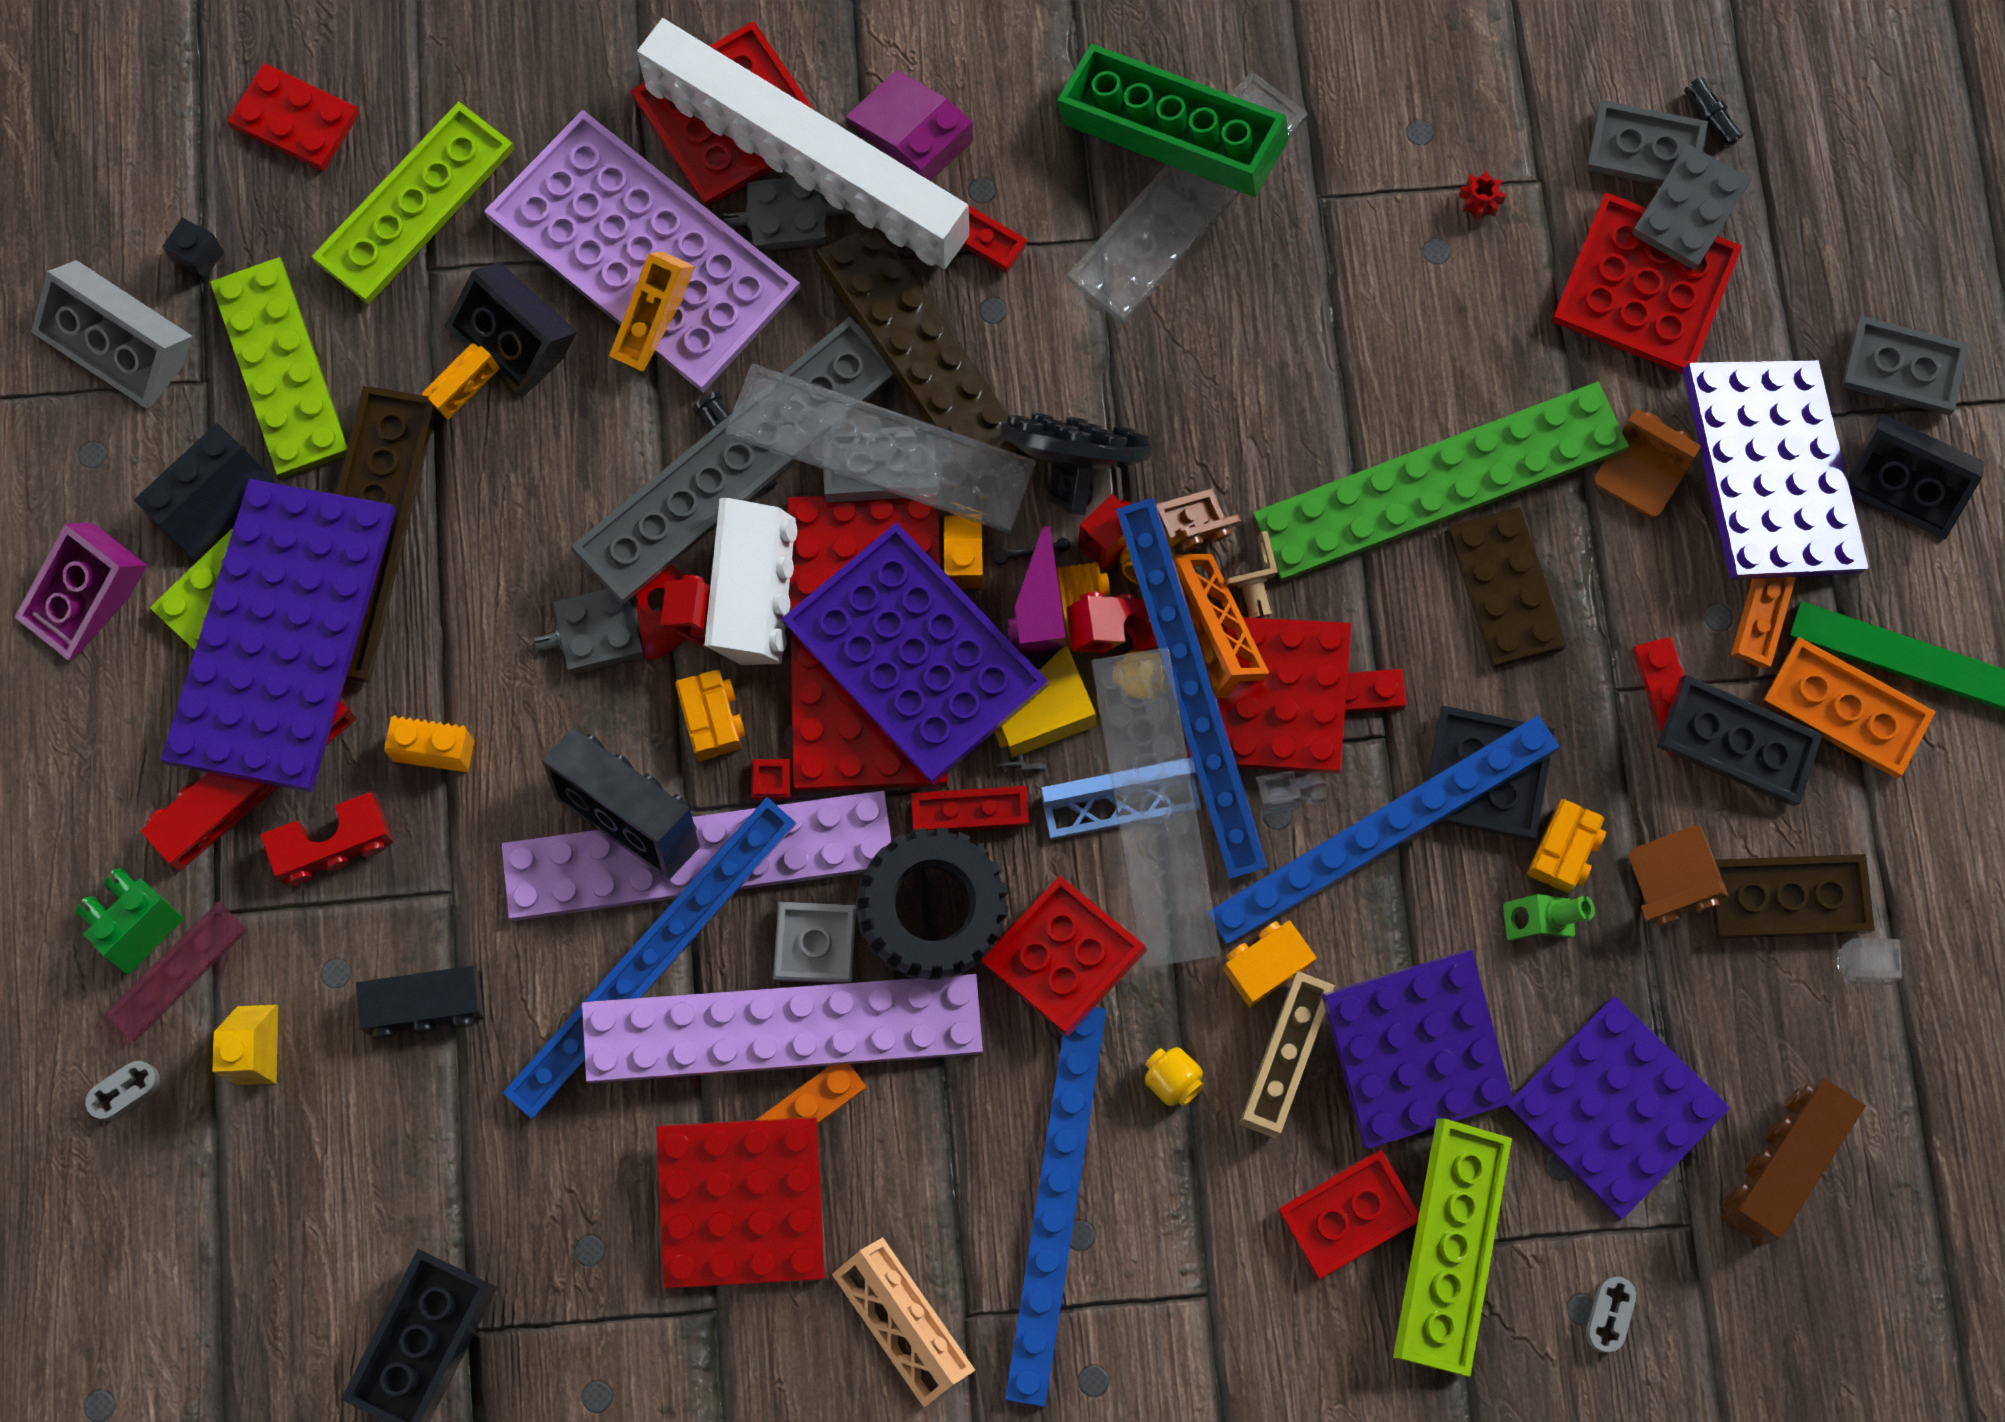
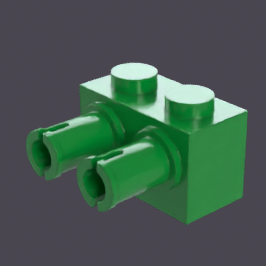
M117 868L112 870L111 873L119 882L115 883L107 875L104 880V886L118 900L106 910L96 897L88 896L82 899V901L90 908V911H87L78 903L75 913L89 926L83 935L105 958L129 975L185 918L143 879L139 878L135 882L124 869Z

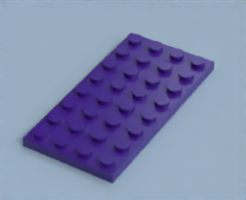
M249 479L160 759L164 764L312 793L396 509L392 504Z

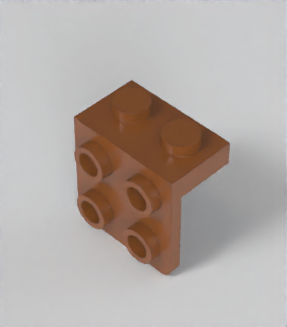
M1635 408L1622 431L1629 445L1627 452L1605 459L1596 473L1593 483L1602 491L1649 518L1655 519L1663 511L1699 452L1701 445L1696 443L1690 434L1680 430L1675 431L1664 425L1655 414L1642 412Z
M1697 825L1643 844L1629 852L1630 862L1646 901V904L1641 906L1646 921L1654 924L1659 923L1660 927L1667 926L1682 920L1681 914L1694 909H1696L1697 913L1713 909L1720 905L1718 900L1729 896L1705 833Z

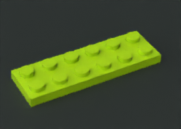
M458 101L311 257L317 265L369 305L515 150L513 143Z
M278 257L210 281L276 474L280 480L345 457L348 444L281 258Z
M1445 1118L1436 1119L1393 1358L1461 1376H1471L1512 1138Z

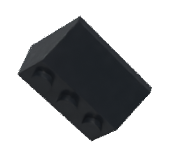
M501 262L472 270L444 325L466 347L474 343L478 347L482 346L491 354L500 367L495 374L520 397L525 396L563 360L577 334V331Z
M1880 413L1862 445L1847 481L1851 496L1946 540L1983 478L1985 461Z
M216 423L143 490L134 501L189 557L197 562L231 529H234L249 479L277 483L227 431Z

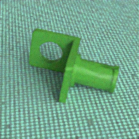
M1536 894L1508 901L1503 905L1506 936L1511 941L1539 934L1573 937L1575 936L1574 923L1591 920L1595 914L1593 902L1588 896H1580L1570 900L1569 898ZM1523 907L1528 912L1529 921L1526 927L1520 930L1515 924V915Z

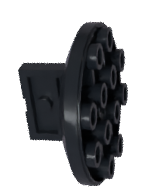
M1031 413V420L1024 416L1008 415L1007 421L1002 423V438L1022 452L1052 464L1047 500L1057 506H1062V509L1071 514L1086 515L1087 505L1091 503L1093 498L1092 470H1110L1127 467L1148 460L1151 456L1152 445L1148 442L1149 436L1135 433L1136 430L1132 428L1114 426L1113 431L1101 429L1100 425L1088 423L1087 419L1066 417V422L1053 419L1054 416L1041 413Z

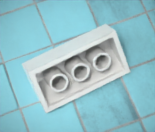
M731 498L719 499L704 646L740 665L782 664V655L787 644L785 625L781 618L790 610L788 593L790 578L794 571L792 552L793 542L797 537V526L795 523L796 518L779 507Z

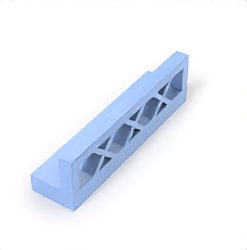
M1192 757L1041 787V799L1050 840L1201 810L1194 779L1196 769ZM1186 783L1191 802L1175 805L1163 796L1170 786ZM1162 788L1159 794L1152 789ZM1143 791L1154 798L1155 801L1148 811L1138 813L1127 806L1126 803L1133 793ZM1125 795L1122 801L1115 798L1117 796ZM1106 799L1117 806V809L1111 818L1100 820L1088 812L1095 801ZM1159 802L1166 806L1163 808L1155 809ZM1087 803L1084 809L1077 804ZM1068 806L1080 814L1073 826L1056 829L1052 809ZM1122 810L1129 814L1118 817ZM1084 817L1091 821L1089 823L1080 824Z

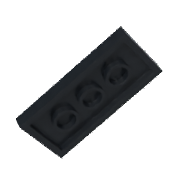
M1684 675L1679 679L1657 747L1791 806H1796L1801 803L1823 734L1689 675Z

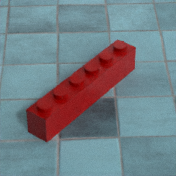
M341 700L338 703L326 746L357 720ZM206 772L196 783L184 786L177 793L176 800L166 809L162 808L155 811L147 819L146 826L140 832L163 858L180 872L279 786Z

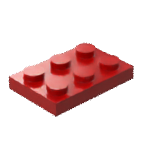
M263 63L227 121L231 128L324 172L360 115L357 106Z
M1382 1149L1277 1209L1318 1280L1418 1223L1419 1217L1417 1208Z

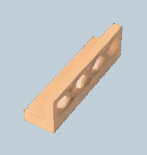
M883 1237L858 1251L832 1274L924 1408L975 1371L970 1361ZM854 1267H857L864 1277L865 1289L857 1287L848 1274ZM875 1302L882 1304L887 1310L888 1322L880 1320L875 1313ZM898 1336L905 1337L911 1345V1356L904 1354L899 1348ZM921 1369L929 1371L939 1385L932 1392L929 1391L921 1379Z

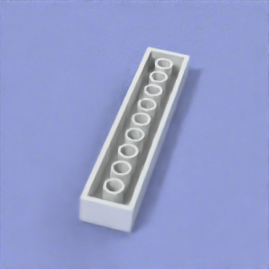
M662 18L637 50L645 87L652 95L659 99L665 97L675 103L676 108L688 117H693L694 115L703 120L705 125L715 134L722 136L724 133L732 138L736 145L748 154L754 152L763 157L765 162L775 171L783 172L784 170L789 173L804 189L808 191L815 189L823 194L825 199L835 208L849 210L855 214L856 219L868 228L875 226L883 231L886 237L899 247L905 245L914 250L924 263L931 266L936 264L945 270L968 239L969 205L666 19Z

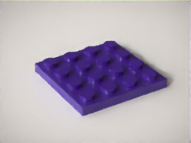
M1472 950L1457 952L1321 994L1364 1148L1369 1149L1435 1128L1436 1119L1445 1118L1457 1121L1508 1105L1513 1101Z
M1615 995L1513 1097V1101L1504 1106L1619 1220L1624 1219L1730 1109L1703 1080Z

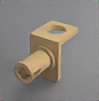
M1263 531L1257 536L1265 570L1225 580L1228 588L1234 586L1242 588L1249 615L1248 618H1258L1260 616L1262 618L1272 615L1264 582L1268 578L1274 577L1278 571L1267 531Z

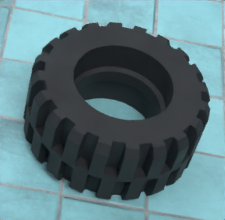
M937 827L932 831H926L925 828L914 829L910 834H901L892 839L887 846L882 847L875 854L867 866L857 891L856 915L859 917V930L862 938L865 937L870 945L868 948L875 957L878 955L885 962L884 966L890 970L900 971L904 973V977L911 979L939 980L946 977L951 978L962 974L979 963L993 949L992 947L1000 938L1004 929V919L1008 914V905L1005 900V896L1008 894L1006 882L1001 881L999 875L1001 869L997 862H992L986 855L988 851L981 844L976 846L970 842L969 836L961 832L958 835L948 833L947 828ZM935 868L946 871L954 876L965 889L968 899L966 919L962 927L946 939L938 941L919 939L911 935L901 925L895 910L897 890L906 877L918 870Z

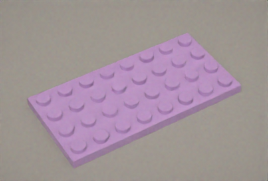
M584 110L551 141L484 211L489 220L620 326L648 253L663 251L694 265L695 269L683 300L654 354L702 393L801 289L800 282Z

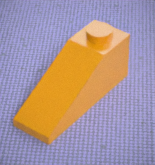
M663 251L648 253L609 354L610 357L640 371L645 370L683 300L695 269L694 265Z

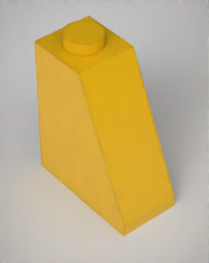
M1068 647L1060 649L1039 670L1048 680V687L994 732L1000 749L1008 747L1011 758L1016 757L1020 753H1027L1097 726L1096 713Z
M278 1005L237 1006L214 1031L212 1072L236 1085L276 1084Z

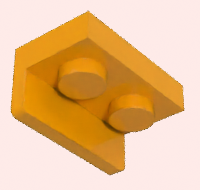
M472 343L422 392V395L429 396L428 399L436 410L449 420L500 367L491 354L482 346L478 347Z

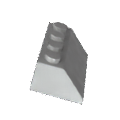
M77 260L47 271L31 333L146 409L155 403L184 366L192 335Z

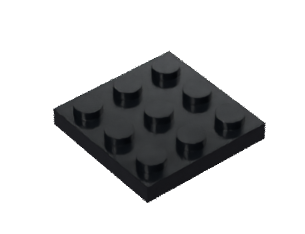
M1442 705L1439 710L1427 781L1526 722ZM1547 727L1554 737L1555 728ZM1551 756L1440 822L1534 842L1538 833Z

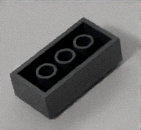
M572 728L542 759L554 798L667 879L670 880L700 848L696 833L697 827L693 822L690 804L678 794L673 796L668 794L651 775L645 774L643 776L635 771L631 763L620 754L614 756L609 753L595 736L591 734L585 736L575 728Z
M417 1249L341 1400L385 1422H430L498 1287L427 1252Z

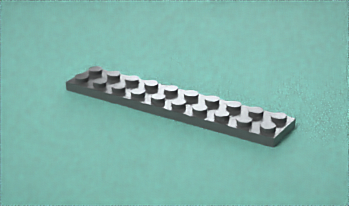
M851 317L847 318L571 545V551L623 605L717 527L720 498L748 501L821 440L825 434L833 430L894 379L895 376L863 329Z

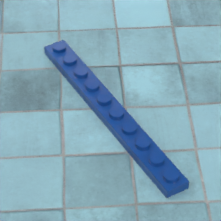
M1152 497L1118 508L1116 512L1229 879L1265 869L1268 865L1155 498Z
M1537 715L1207 911V915L1226 946L1229 947L1559 751L1560 746L1540 716Z
M766 797L584 1002L642 998L797 823ZM582 1004L503 1092L506 1097L531 1119H535L585 1062Z
M1095 1007L1069 1036L1063 1033L1006 1391V1401L1042 1407L1046 1405L1107 1009Z

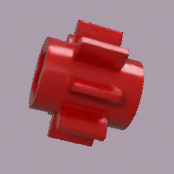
M1485 171L1483 175L1476 178L1470 174L1466 182L1467 186L1461 187L1458 197L1466 199L1462 211L1466 212L1469 210L1472 214L1476 215L1477 220L1488 213L1493 217L1496 216L1498 205L1503 204L1506 198L1505 193L1498 192L1502 180H1495L1489 176L1488 171Z

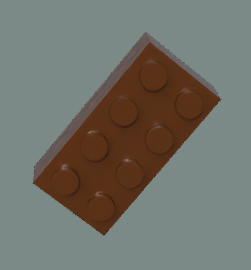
M1826 1078L1814 1084L1808 1082L1802 1090L1797 1088L1785 1105V1108L1790 1110L1781 1122L1776 1120L1764 1137V1140L1768 1142L1766 1148L1761 1154L1756 1152L1746 1164L1743 1172L1748 1176L1739 1187L1734 1185L1724 1198L1722 1205L1726 1207V1210L1720 1218L1760 1246L1781 1239L1866 1105Z

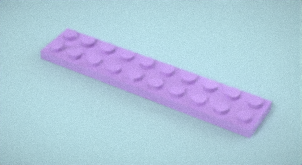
M885 791L777 805L797 824L738 890L864 873L875 854L891 842ZM756 808L692 817L697 827L696 833L700 848L670 880L599 830L502 843L509 919L511 921L676 899Z
M976 974L957 975L939 980L916 978L582 1002L587 1084L977 1055L983 1053Z

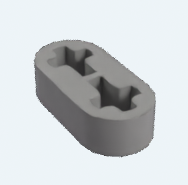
M133 1061L98 1083L88 1092L85 1102L87 1111L93 1117L100 1120L113 1121L152 1096L160 1085V1075L154 1066L143 1061ZM137 1071L143 1074L148 1073V1076L144 1079L146 1084L144 1088L134 1085L126 1090V1087L135 1082L134 1074ZM120 1093V1095L110 1101L112 1108L109 1111L102 1108L98 1109V1106L102 1103L100 1098L102 1094L112 1097Z
M1616 1276L1606 1279L1599 1285L1586 1328V1338L1591 1348L1599 1353H1609L1618 1350L1626 1339L1636 1302V1291L1632 1283L1623 1277ZM1619 1285L1621 1286L1620 1293L1626 1296V1301L1618 1302L1615 1311L1611 1312L1612 1298L1606 1295L1607 1290L1614 1289ZM1609 1317L1612 1318L1610 1332L1615 1334L1616 1337L1615 1340L1607 1341L1604 1346L1601 1344L1602 1337L1596 1334V1329L1605 1327Z

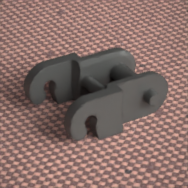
M995 741L994 746L999 747L998 742ZM1008 747L1000 749L1001 763L996 765V769H1003V773H1008L1009 769L1021 768L1022 773L1034 772V770H1038V772L1046 771L1045 764H1025L1023 753L1017 755L1018 761L1009 762Z

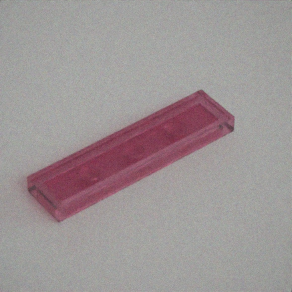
M218 901L104 1015L130 1041L135 1043L248 929Z

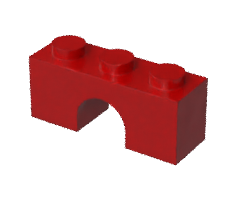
M1088 592L1082 594L1079 601L1066 607L1072 652L1105 653L1125 642V629L1132 638L1134 649L1160 653L1143 599H1135L1132 594L1103 597L1102 592Z
M372 792L334 806L338 815L339 826L333 837L324 842L310 841L306 828L298 820L260 834L275 877L284 885L287 883L289 885H298L312 878L311 874L323 869L334 871L346 866L351 858L359 855L369 857L384 851L385 845L394 841L380 802Z

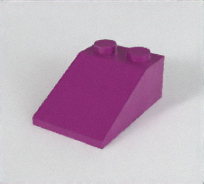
M895 70L846 116V120L881 152L929 181L933 180L973 142L972 120L947 98L898 70Z
M66 523L19 607L15 618L67 660H74L131 596L147 565L94 523Z
M1042 527L1015 604L1014 618L1008 619L1009 641L1028 660L1053 657L1060 649L1065 648L1066 635L1050 527Z

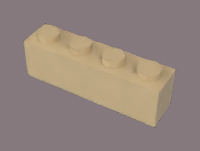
M1296 972L1288 989L1239 1125L1275 1139L1281 1134L1326 1011L1321 994L1333 991L1335 985L1305 973Z

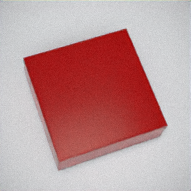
M752 759V800H764L766 797L770 800L791 799L790 759Z

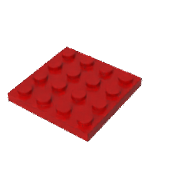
M754 21L709 45L711 48L813 109ZM645 82L630 90L632 98L704 207L708 208L746 186V182L755 181L774 170L765 162L763 157L754 152L752 154L744 152L736 145L732 138L724 133L720 136L712 132L703 120L694 115L693 117L684 115L676 108L675 103L665 97L659 99L652 95L646 89Z
M1605 192L1551 322L1683 374L1682 369L1689 363H1696L1743 245L1717 236L1695 271L1631 235L1647 208Z
M1243 617L1269 671V675L1265 680L1239 681L1227 698H1216L1237 768L1341 774L1352 624L1347 622ZM1221 623L1223 631L1237 640L1235 632ZM1238 654L1235 655L1241 668H1252L1249 661ZM1188 746L1187 758H1191L1192 756Z
M817 1117L656 1126L664 1288L825 1279Z

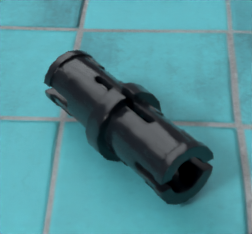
M1699 77L1688 84L1689 86L1685 87L1684 93L1701 114L1699 119L1708 121V126L1717 136L1722 147L1726 149L1737 143L1738 139H1741L1744 134L1728 114V107L1725 102L1718 100L1704 77Z

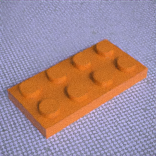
M1800 637L1795 640L1761 702L1762 705L1787 719L1823 734L1822 738L1896 779L1903 775L1936 711Z

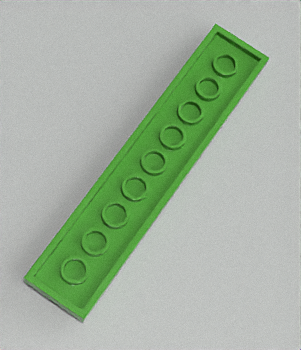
M1598 381L1253 512L1252 517L1259 533L1263 531L1268 532L1278 571L1277 575L1282 583L1627 452L1629 445Z

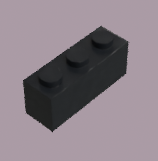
M474 965L356 982L359 1026L367 1035L372 1034L373 1039L392 1038L396 1036V1031L411 1029V1033L414 1034L429 1033L435 1031V1025L450 1023L452 1028H464L473 1026L475 1019L485 1018L481 975Z

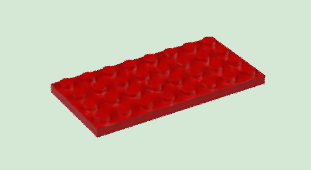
M825 496L788 497V514L796 518L795 523L797 526V537L793 542L792 552L794 571L790 578V611L896 522L940 567L938 496L829 503L825 502ZM791 633L793 775L795 791L948 786L947 773L932 785Z

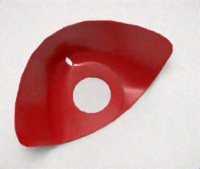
M673 565L666 568L642 588L637 595L638 622L644 657L647 660L662 657L685 640L682 636L661 626L662 611L653 610L647 602L648 595L652 590L657 588L665 589L666 581L682 580L684 575Z

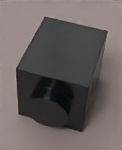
M183 217L162 246L175 266L203 281L206 280L224 253L213 233Z

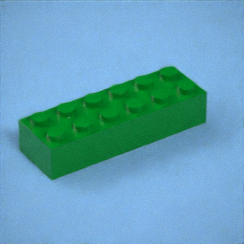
M1092 43L1057 99L1063 125L1254 198L1257 197L1289 141L1286 115Z

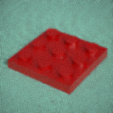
M1059 875L981 961L993 974L1066 1036H1069L1142 957L1147 949L1141 941Z

